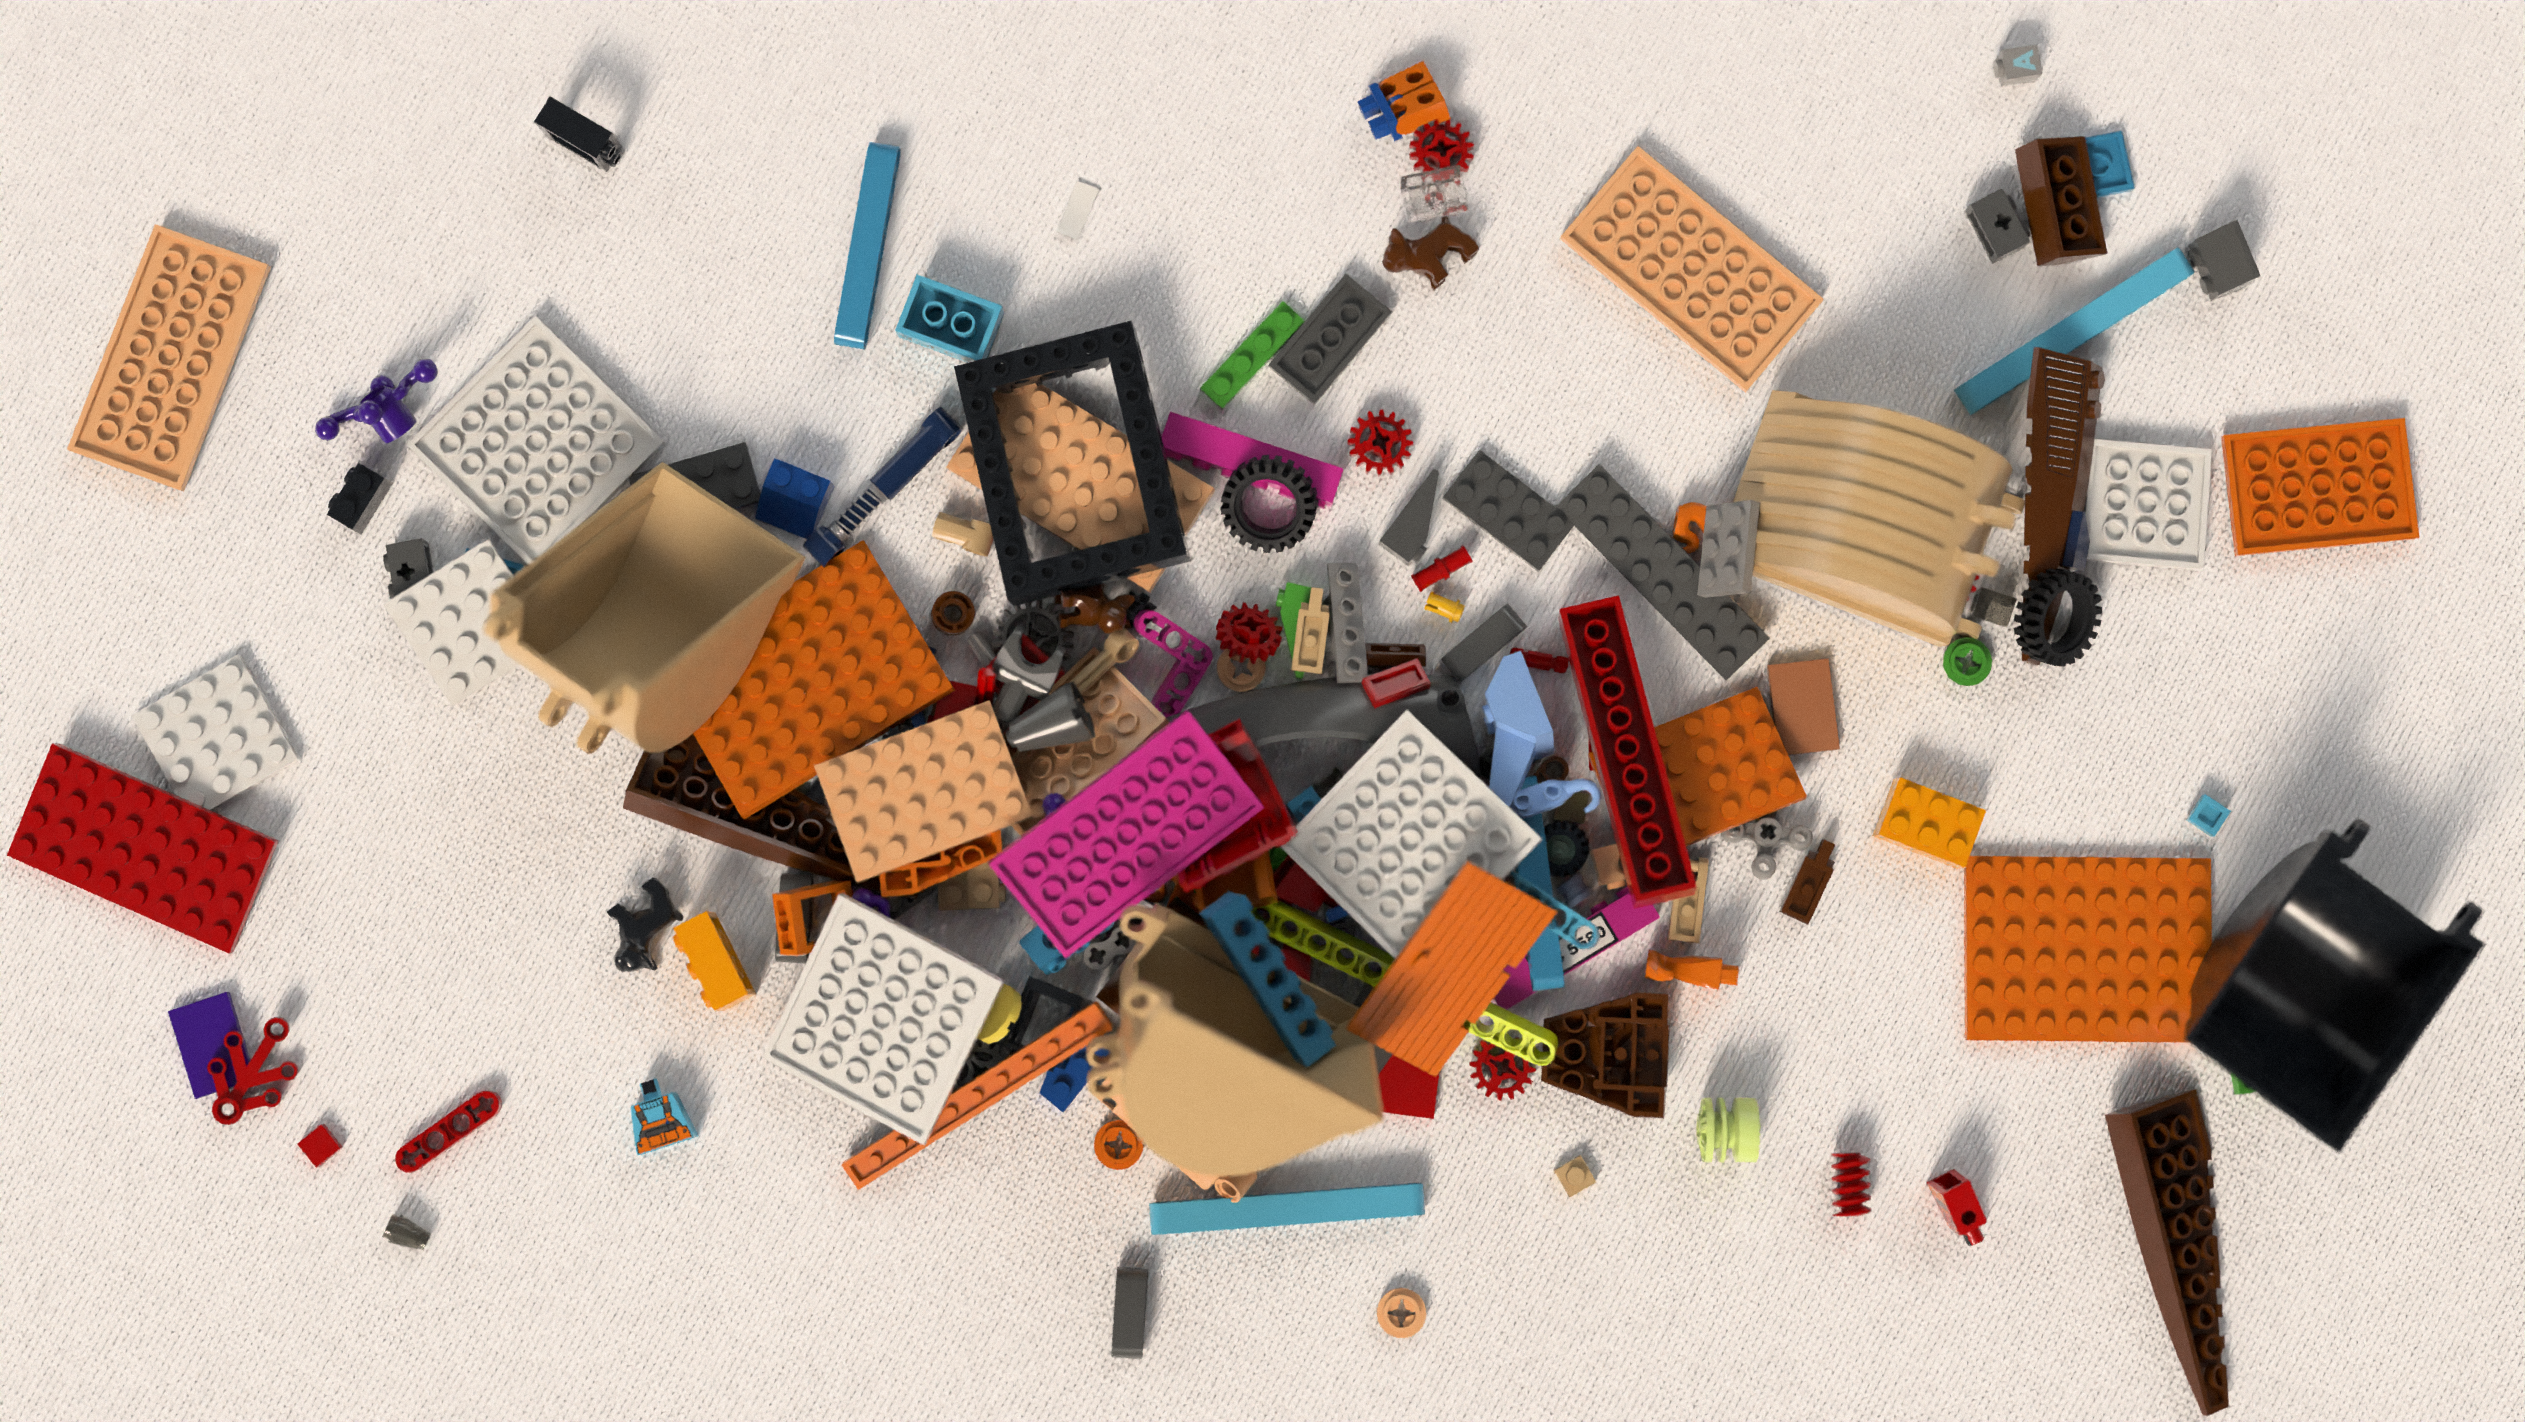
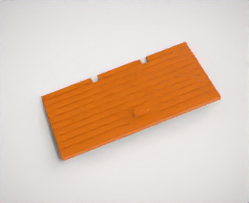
M1467 860L1348 1023L1346 1029L1436 1077L1470 1030L1462 1026L1466 1020L1473 1024L1477 1022L1511 976L1503 969L1507 964L1517 968L1556 915L1557 910Z

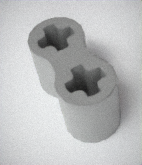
M1120 926L1112 931L1106 941L1092 943L1085 949L1083 956L1085 964L1091 969L1103 970L1110 965L1112 959L1117 955L1129 954L1137 941L1130 939L1129 944L1131 946L1129 948H1125L1123 945L1118 947L1116 944L1119 940L1118 934L1123 932ZM1095 948L1098 951L1104 950L1106 952V955L1102 957L1104 963L1101 965L1096 961L1093 963L1090 961V958L1093 956L1092 950Z

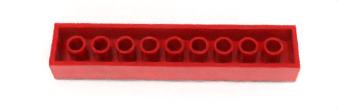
M1617 595L1559 609L1558 621L1633 908L1637 909L1692 896L1695 894L1697 886L1620 597Z

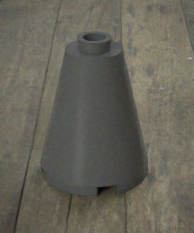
M1074 682L1065 683L1009 723V730L1006 731V737L1012 748L1017 747L1021 752L1085 742L1093 739L1096 736L1090 713H1086L1083 706L1085 700Z

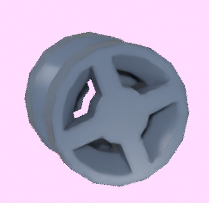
M1580 872L1555 889L1559 895L1565 897L1566 905L1569 908H1573L1594 892L1590 886L1585 885L1583 875Z

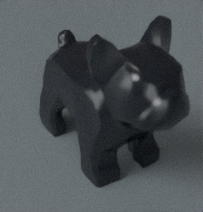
M655 877L641 886L646 893L651 895L650 908L631 914L623 905L617 903L607 911V914L612 919H616L619 924L621 942L619 949L615 953L614 963L621 972H635L643 968L657 970L658 967L652 958L651 943L676 920L682 921L684 919L683 915L675 908L671 901L668 889Z

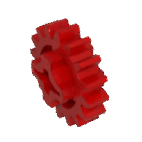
M1435 119L1434 125L1431 127L1428 123L1422 126L1423 133L1418 130L1414 132V137L1418 141H1410L1409 148L1416 150L1409 154V160H1417L1413 165V170L1418 171L1422 169L1421 179L1424 180L1430 175L1433 177L1432 183L1435 185L1438 178H1443L1445 185H1448L1451 176L1457 181L1460 180L1461 175L1459 171L1467 173L1469 166L1466 162H1473L1474 158L1473 154L1468 153V151L1474 149V143L1466 142L1470 137L1469 131L1461 133L1462 124L1458 123L1455 127L1450 126V119L1445 121V124H1439L1438 120ZM1445 133L1453 136L1456 140H1451ZM1433 135V141L1430 143V145H1424V147L1421 148L1424 141L1429 136ZM1438 146H1442L1443 150L1446 151V156L1443 157L1439 152H1436ZM1461 155L1459 162L1450 168L1451 160ZM1427 162H1431L1432 164L1437 166L1438 169L1432 168L1427 164Z
M1380 409L1378 416L1374 417L1373 413L1368 411V420L1365 421L1359 417L1357 423L1360 427H1351L1350 433L1355 438L1348 439L1347 444L1355 448L1349 452V456H1358L1355 466L1359 467L1365 464L1366 474H1369L1373 468L1376 469L1378 477H1381L1383 469H1387V472L1392 475L1394 465L1401 469L1404 467V463L1401 460L1402 457L1410 459L1411 453L1405 449L1413 447L1414 441L1406 440V437L1410 436L1412 431L1411 429L1403 430L1402 427L1405 424V419L1396 422L1395 412H1392L1389 417H1385L1384 410ZM1380 424L1389 425L1394 430L1388 431L1382 428ZM1369 428L1370 436L1368 440L1360 444L1362 433ZM1376 432L1381 440H1387L1385 452H1383L1379 445L1373 446L1376 441ZM1401 442L1398 454L1392 458V447ZM1371 454L1378 457L1380 462L1372 461L1366 456Z
M1243 602L1241 609H1238L1233 604L1229 611L1224 610L1222 612L1221 618L1217 622L1215 638L1221 641L1220 649H1229L1228 657L1231 658L1238 655L1239 662L1241 663L1244 662L1245 658H1249L1250 662L1255 664L1258 657L1263 662H1266L1269 655L1274 656L1282 640V636H1280L1282 626H1276L1278 618H1269V610L1259 611L1258 604H1255L1253 608H1248L1246 602Z
M1481 1040L1479 1043L1483 1049L1481 1051L1473 1050L1472 1053L1477 1057V1060L1471 1061L1468 1064L1476 1068V1072L1470 1074V1078L1479 1079L1475 1086L1476 1089L1486 1087V1097L1496 1092V1098L1499 1101L1502 1100L1504 1093H1507L1510 1100L1514 1099L1513 1091L1515 1090L1521 1094L1525 1093L1522 1084H1532L1533 1081L1527 1076L1528 1073L1536 1072V1069L1529 1067V1061L1521 1058L1522 1071L1517 1069L1514 1062L1515 1054L1504 1050L1502 1054L1493 1056L1487 1052L1498 1046L1492 1043L1487 1044ZM1505 1058L1508 1060L1506 1065L1515 1074L1502 1072L1499 1076L1496 1074L1498 1068L1489 1060L1502 1062ZM1482 1063L1488 1066L1491 1074L1488 1082L1482 1073ZM1512 1078L1517 1081L1509 1087L1498 1088L1502 1080Z

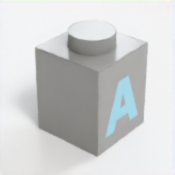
M2038 44L2001 50L1996 60L1993 61L1994 76L1999 78L2001 87L2036 82L2043 73Z

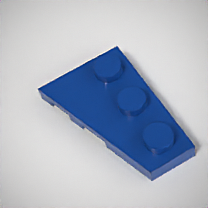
M1071 1007L1068 1018L1071 1017L1074 1007ZM1109 1031V1032L1105 1033L1104 1035L1112 1034V1032ZM1087 1046L1071 1055L1065 1070L1055 1067L1053 1072L1047 1071L1039 1093L1062 1112L1068 1108L1085 1087L1087 1076L1094 1068L1087 1060ZM1099 1049L1095 1052V1055L1106 1057L1111 1052L1107 1049Z

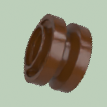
M948 591L941 594L935 600L931 610V620L934 627L940 633L947 636H958L966 632L975 616V608L971 599L958 591ZM949 606H955L960 610L961 618L957 621H950L946 618L944 610Z

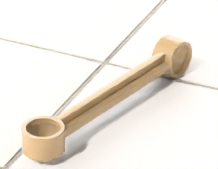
M1126 628L1122 631L1111 633L1104 643V650L1070 682H1074L1083 695L1116 662L1124 663L1132 658L1138 650L1139 641ZM1003 734L1006 746H1008L1009 742L1006 734ZM1017 750L1016 754L1011 757L1015 768L1024 763L1027 758V751L1020 752Z

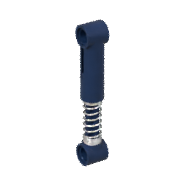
M943 407L934 410L922 423L921 428L870 479L871 484L867 486L868 490H863L864 494L857 496L858 500L851 502L852 506L846 508V512L840 514L838 520L832 521L829 527L822 525L815 530L804 542L803 548L825 568L829 560L845 550L846 546L843 543L850 538L849 534H854V529L856 527L860 528L859 524L862 521L866 522L865 518L868 515L872 516L871 512L878 510L877 506L879 504L885 503L886 499L891 501L942 449L948 447L960 435L963 427Z

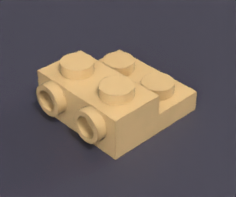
M988 862L938 883L939 911L1001 908V902H1006V885L1000 883L999 876L990 867Z

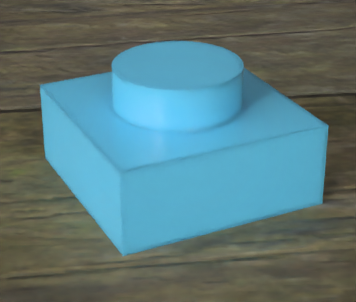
M2204 794L2200 797L2186 821L2210 837H2215L2231 811Z

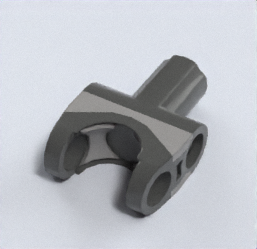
M1017 625L999 651L992 666L995 668L996 679L1004 683L992 708L997 718L1008 723L1020 715L1029 695L1040 701L1049 695L1059 675L1066 648L1058 645L1054 654L1046 662L1041 664L1029 662L1025 659L1021 650L1023 641L1021 638L1025 628Z

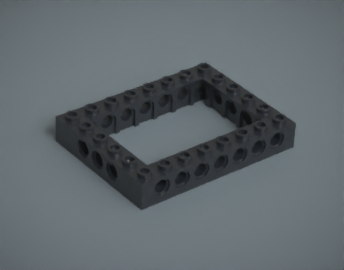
M1132 321L954 366L1007 600L1013 606L1060 595L1063 590H1080L1191 561L1139 339ZM1110 363L1150 532L1031 562V559L1034 557L1028 547L1024 530L1027 527L1021 518L1018 505L1020 496L1014 488L1011 472L1014 470L1007 458L1004 445L1007 440L1001 431L998 419L1000 410L994 401L992 388L995 387L998 392L1003 394L1014 392L1013 389L1034 383L1037 386L1042 385L1043 381L1061 376H1066V378L1073 377V373L1092 368L1100 370L1107 367Z

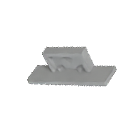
M1328 563L1329 595L1321 604L1329 606L1328 613H1330L1325 645L1327 662L1335 661L1337 683H1361L1362 678L1368 676L1358 565L1356 563Z

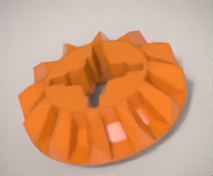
M1115 1120L1106 1123L1099 1129L1094 1140V1150L1097 1158L1103 1165L1110 1169L1123 1170L1131 1167L1139 1160L1143 1151V1142L1123 1120ZM1119 1131H1121L1123 1142L1132 1145V1148L1122 1149L1119 1158H1116L1115 1148L1106 1145L1105 1142L1116 1141Z

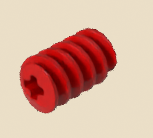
M1831 1153V1156L1840 1159V1162L1831 1165L1832 1169L1840 1171L1839 1175L1831 1177V1181L1840 1184V1187L1832 1189V1193L1841 1196V1199L1832 1202V1206L1840 1208L1841 1212L1832 1216L1853 1217L1871 1213L1872 1208L1863 1205L1864 1202L1872 1199L1871 1195L1862 1192V1190L1871 1187L1870 1182L1862 1180L1863 1177L1871 1174L1870 1170L1862 1167V1165L1870 1162V1158L1861 1155V1153Z

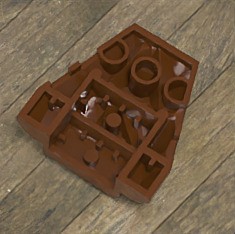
M1637 992L1612 1001L1609 1000L1598 1005L1544 1019L1543 1027L1556 1035L1558 1038V1048L1552 1062L1542 1066V1082L1593 1100L1598 1104L1611 1107L1632 1117L1665 1118L1670 1037L1669 994ZM1543 1043L1542 1052L1550 1051L1549 1046Z

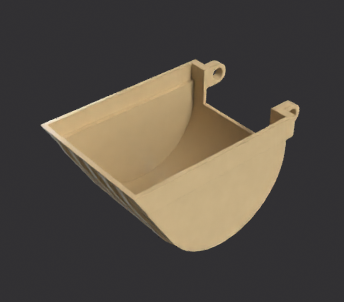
M1776 390L1771 392L1733 502L1754 500L1760 503L1753 566L1754 577L1939 647L1949 645L1952 636L1955 634L1974 639L1979 638L1982 626L1962 618V614L1976 574L1997 575L2000 563L1992 558L1983 556L1993 527L2013 529L2017 517L2015 514H2022L2025 506V500L2005 492L2013 471L2011 464L2003 456L1974 439L1938 424L1884 408L1857 403L1815 400L1797 392Z
M661 462L491 592V616L484 626V634L499 642L506 656L549 685L551 692L538 715L539 720L550 728L558 725L573 702L587 711L589 719L579 734L576 743L577 747L587 754L595 752L612 728L646 752H661L672 748L693 734L714 714L731 693L750 663L781 596L792 587L806 557L664 462Z
M1158 903L1154 905L1152 910L1142 905H1131L1122 911L1120 916L1121 929L1124 934L1136 940L1137 943L1128 955L1120 977V1027L1116 1033L1092 1039L1087 1046V1060L1094 1067L1087 1076L1089 1092L1097 1098L1102 1099L1123 1095L1124 1108L1131 1127L1140 1140L1153 1153L1177 1167L1195 1173L1213 1176L1244 1175L1268 1169L1342 1135H1353L1384 1121L1374 1045L1346 1029V1026L1359 1010V1007L1298 976L1301 981L1300 990L1314 1001L1317 1006L1315 1013L1320 1020H1325L1333 1031L1331 1038L1336 1044L1335 1047L1309 1067H1305L1295 1062L1210 930ZM1132 917L1144 919L1139 926H1133L1128 923V920ZM1250 952L1251 960L1255 959L1257 954ZM1274 971L1267 975V985L1273 982L1275 978ZM1290 995L1283 1000V1009L1290 1005ZM1306 1020L1299 1025V1034L1305 1031L1307 1026ZM1099 1049H1107L1111 1052L1106 1057L1095 1055V1052ZM1099 1078H1108L1112 1081L1106 1086H1100L1095 1083Z

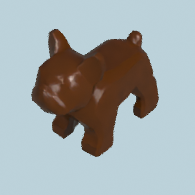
M1443 216L1441 219L1442 223L1418 240L1407 239L1396 228H1393L1391 235L1388 237L1389 244L1384 252L1382 264L1390 273L1412 270L1418 275L1425 276L1430 281V287L1435 291L1446 281L1445 278L1448 276V273L1441 264L1446 252L1459 253L1461 260L1466 264L1476 256L1479 247L1469 234L1462 232L1458 227L1451 224L1448 217Z
M1104 584L1080 590H1063L1060 595L1053 596L1055 604H1062V607L1065 608L1075 607V611L1072 613L1059 614L1060 628H1066L1069 625H1099L1105 634L1119 632L1124 628H1131V623L1127 620V609L1135 601L1133 595H1120L1111 600L1105 594Z

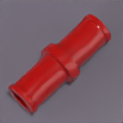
M1462 545L1461 548L1441 559L1439 557L1435 558L1433 564L1411 575V578L1418 590L1422 592L1443 578L1446 581L1450 578V574L1472 563L1473 560L1464 545Z

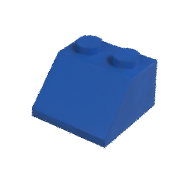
M774 458L762 486L755 519L807 540L817 530L835 486L828 479Z

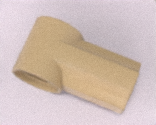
M939 512L932 533L933 538L962 546V549L968 552L988 557L993 542L990 524L971 519V521L943 512Z

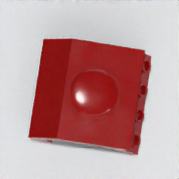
M1240 718L1208 736L1256 795L1264 808L1178 873L1179 882L1185 893L1192 889L1198 890L1203 888L1211 879L1219 875L1230 874L1238 865L1260 858L1265 851L1275 846L1280 847L1287 844L1298 833L1260 752Z

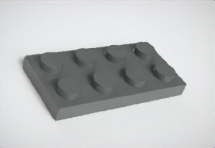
M1345 273L1269 363L1268 367L1315 405L1390 317L1392 311Z
M746 442L667 464L734 510L759 502L761 492ZM652 469L633 474L629 478L630 484L633 485Z
M1481 450L1476 453L1442 498L1537 572L1541 570L1575 525L1565 514Z

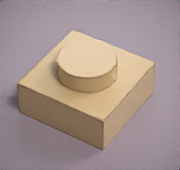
M1581 1155L1553 1170L1569 1197L1596 1183Z

